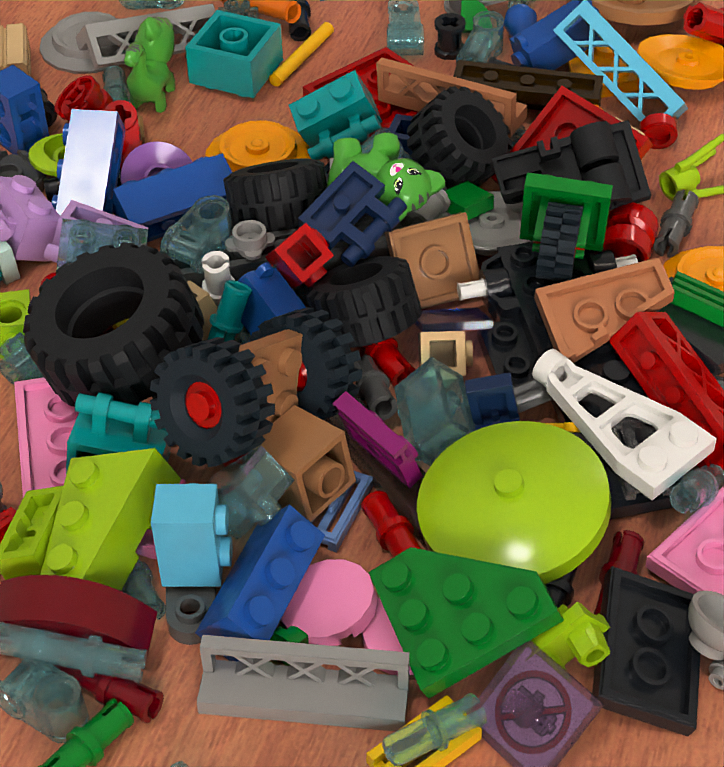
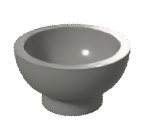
M698 591L693 595L688 608V621L692 629L689 641L705 657L718 661L724 660V595L713 591Z

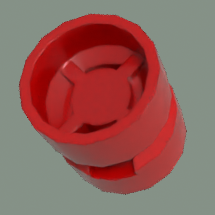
M637 203L625 204L611 210L608 215L603 249L611 250L615 258L635 254L638 262L650 260L659 228L658 219L653 211Z

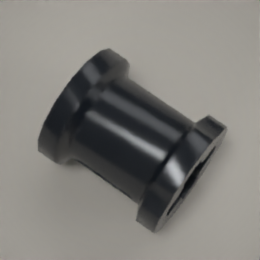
M455 13L441 14L434 21V27L438 31L434 54L444 60L459 59L464 55L462 31L466 27L465 18Z

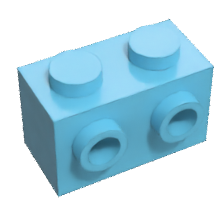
M156 484L151 528L162 587H221L223 567H231L233 546L232 537L223 536L228 534L229 513L227 504H219L217 484Z

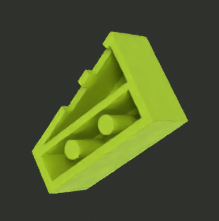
M156 448L70 459L40 575H59L85 579L120 591L122 590L139 559L135 551L147 529L152 530L151 517L156 484H179L181 481L179 475Z

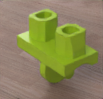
M576 602L570 608L562 604L558 609L564 621L528 641L523 648L508 659L511 667L513 668L525 651L531 648L533 653L527 661L538 654L567 681L572 683L573 680L567 672L565 665L574 657H576L580 664L589 668L599 664L610 655V649L603 633L611 627L603 615L599 613L597 615L593 614L579 602Z

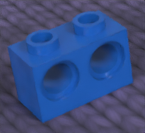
M11 65L0 71V145L12 154H17V150L29 152L34 143L49 136L40 83L15 65Z

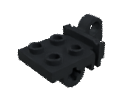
M629 120L612 125L607 121L584 125L574 130L569 137L558 140L557 136L551 138L550 150H545L542 140L538 141L536 146L492 158L505 204L523 202L527 172L613 185L609 211L625 204L639 203L651 198V192Z

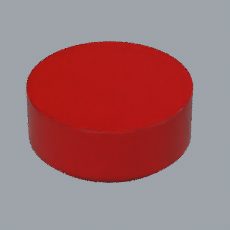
M665 113L648 115L639 125V130L645 133V136L653 144L651 149L667 148L678 137L676 120Z

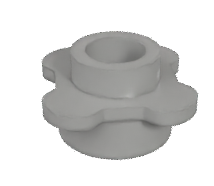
M245 220L234 226L232 230L233 238H228L225 241V248L229 252H239L242 257L248 260H256L262 256L263 250L266 247L275 244V236L270 232L266 233V227L261 222Z

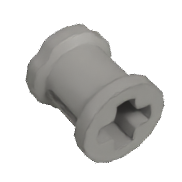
M441 189L436 194L430 196L427 203L420 209L407 213L406 217L401 221L403 226L433 220L440 213L446 212L451 204L447 193Z

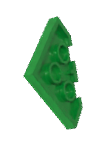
M410 547L368 572L403 652H410L411 670L420 690L428 699L564 621L544 581L536 571Z

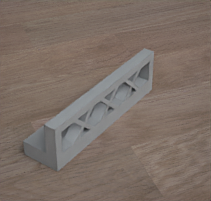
M212 3L86 24L75 38L79 51L89 49L95 69L125 64V54H122V52L128 49L130 45L128 42L135 40L140 24L147 17H165L170 20L174 34L180 33L183 35L180 43L174 45L173 55L186 53L185 47L189 42H185L187 39L192 40L196 35L192 31L200 30L215 13V8ZM115 44L119 46L116 55L102 57L99 47Z
M202 635L200 654L203 674L197 697L198 714L395 732L406 723L410 652ZM215 655L233 656L239 661L216 660ZM270 660L285 661L290 665H275ZM321 665H336L341 670H329ZM372 670H394L398 671V676L377 674Z

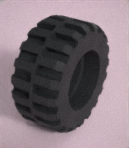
M121 243L120 247L116 248L112 245L99 247V251L92 254L85 252L76 256L77 260L70 265L65 263L56 270V276L51 280L46 279L39 287L40 294L38 297L33 296L28 306L29 315H25L23 328L26 350L55 394L59 395L61 400L70 406L75 407L79 393L97 396L99 392L113 395V400L137 406L141 401L149 397L157 398V393L150 390L151 381L160 378L154 372L157 365L166 362L163 357L168 353L201 342L204 335L203 313L181 270L167 254L146 245H141L139 248L138 245L133 243ZM125 319H128L124 324H122L115 330L107 334L101 335L105 330H107L114 324Z

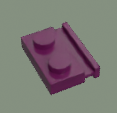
M346 391L332 403L340 412L338 415L349 436L409 489L423 477L415 460L419 456L417 450L406 438L401 435L398 436L374 411L366 409Z

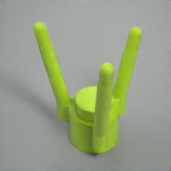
M720 134L688 158L676 163L674 167L659 175L661 190L668 199L673 201L675 194L680 190H685L684 200L689 191L694 192L698 198L724 194V185L696 189L701 181L696 167L716 154L715 148L724 142V134Z

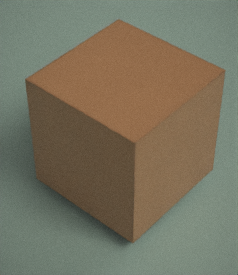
M293 405L273 422L271 431L262 435L266 440L260 446L247 453L259 495L280 508L290 504L310 522L356 482L345 431L296 405Z

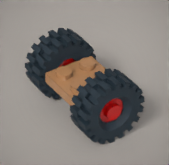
M303 308L262 322L258 326L260 330L252 332L249 338L251 342L243 345L234 340L224 342V338L216 337L176 349V351L170 352L163 357L166 362L158 364L154 371L160 378L151 381L150 390L157 393V398L150 400L151 410H159L160 418L154 420L157 429H166L168 435L163 440L169 447L179 446L176 455L185 460L192 457L193 465L200 467L207 464L208 467H214L249 453L254 448L260 446L266 440L262 435L269 433L273 422L293 405L322 420L335 416L340 412L332 403L345 391L352 397H355L360 387L353 384V382L362 379V369L354 367V362L361 360L359 350L352 352L349 344L355 341L350 332L342 335L339 330L344 324L338 318L327 321L328 312L324 310L314 312V308Z

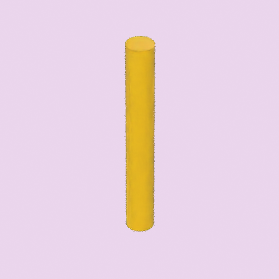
M324 22L269 76L270 83L275 87H279L334 32L332 24Z

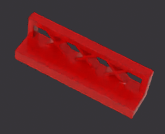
M636 312L610 338L609 342L651 400L680 412L717 438L714 451L697 464L709 482L717 481L724 476V390L666 312Z

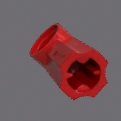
M701 2L694 6L689 5L683 15V29L691 35L724 47V8L717 9Z

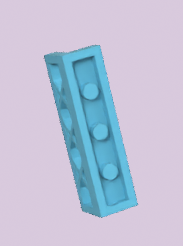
M583 0L553 29L557 36L595 75L604 76L603 84L640 123L646 117L643 114L644 99H659L667 108L664 113L672 117L675 116L677 119L688 109L686 103L587 0ZM581 18L590 27L589 41H573L565 31ZM595 34H596L602 41H594V39H595ZM580 47H589L588 56ZM594 47H609L614 52V67H598L593 62ZM619 59H620L627 67H619ZM605 73H613V82ZM619 73H634L639 79V93H623L618 88ZM644 85H645L652 93H644ZM629 99H638V108Z

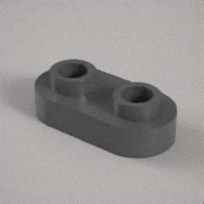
M166 587V620L169 634L174 640L186 645L201 643L202 638L195 634L216 597V587ZM186 612H196L191 615L184 614Z

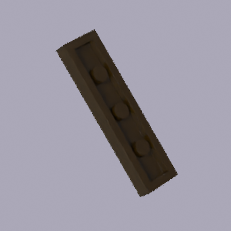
M467 60L457 61L453 77L517 93L516 102L526 104L527 109L542 111L561 85L590 103L601 106L604 76Z

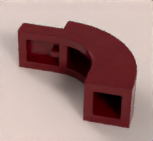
M28 575L1 581L0 651L26 642L47 641L80 649L110 667L113 665L121 666L148 656L157 611L120 590L85 579L59 575Z

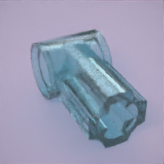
M481 11L473 17V29L457 55L456 64L458 60L487 63L491 57H496L502 53L504 18L500 13Z

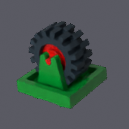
M527 172L524 185L520 239L533 241L532 251L539 252L536 278L558 282L571 280L575 258L583 259L585 249L603 251L613 185Z

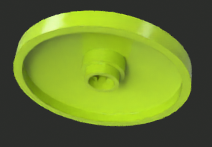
M512 421L493 424L473 431L455 441L435 459L427 470L417 498L418 522L429 551L536 571L545 584L573 571L593 553L606 532L611 515L609 482L604 466L597 454L576 435L550 424L532 421Z

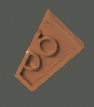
M660 257L537 288L535 289L534 299L553 348L575 363L607 343L636 312H657L673 302L675 291Z

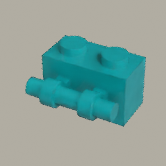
M355 70L289 104L297 130L310 148L307 151L310 158L319 161L325 157L328 159L333 158L334 142L338 139L356 138L362 143L370 139L369 134L382 128L380 124L382 119L372 94Z
M100 392L97 396L78 394L75 411L79 412L67 441L66 474L71 458L156 448L168 462L171 447L163 440L168 433L165 428L157 429L154 420L160 418L159 410H151L150 403L140 402L137 406L113 400V395Z

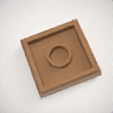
M466 212L393 229L392 232H385L390 257H399L407 260V263H409L421 309L459 300L457 283L479 280V268Z

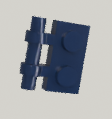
M352 161L298 218V226L301 227L304 223H307L310 228L320 232L326 239L329 250L341 239L349 244V247L340 257L346 265L353 267L361 258L367 259L375 250L374 244L385 232H392L400 223L399 217L407 209V205L398 197H395L387 206L378 199L385 193V185ZM367 213L373 218V221L361 232L354 225Z

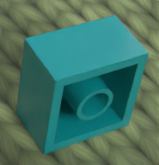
M216 10L185 47L189 83L204 86L208 89L237 94L241 97L254 98L269 79V76L283 61L281 24Z

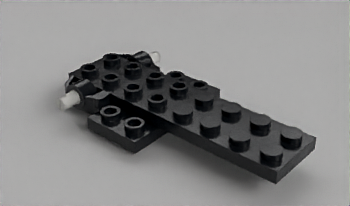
M533 242L497 247L496 254L482 263L481 270L479 271V280L457 283V294L460 301L482 297L489 313L496 321L494 323L478 325L477 338L491 376L511 372L513 386L534 379L532 372L536 362L546 351L554 349L534 295L535 289L560 282L536 278L539 252L532 251ZM585 249L583 259L575 258L571 280L638 263L635 254L615 258L609 249H603L602 252ZM609 341L574 363L584 370L648 398ZM592 393L578 402L595 418L614 405L612 402ZM552 399L551 402L559 422H572ZM626 417L611 428L622 444L632 449L657 431L652 425L634 417ZM572 433L591 447L604 466L611 494V515L609 520L688 505L691 494L683 476L654 500H651L617 475L582 433Z

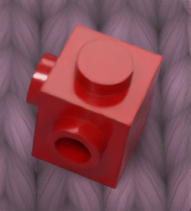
M304 223L265 258L273 268H277L290 287L294 289L302 283L309 288L327 273L323 265L334 254L328 249L329 245L321 233L314 228H310L307 223Z

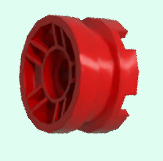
M85 75L71 82L62 91L55 103V111L63 120H68L69 123L71 109L104 111L106 106L113 102V98L105 89H100V84L91 75Z

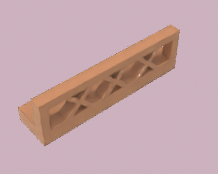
M381 58L376 63L378 101L419 112L443 90L446 91L449 87L454 86L458 89L466 87L469 88L471 93L477 91L482 94L483 99L486 101L489 99L494 104L495 110L502 114L504 117L503 122L510 130L508 137H512L527 118V105L516 102L517 93Z

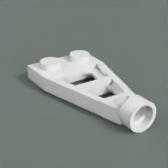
M556 349L546 351L533 368V378L546 387L547 393L612 470L651 500H654L715 449L717 438L680 412L576 366ZM592 393L612 402L614 405L595 418L578 402ZM626 417H634L652 425L657 431L632 449L623 445L611 428Z

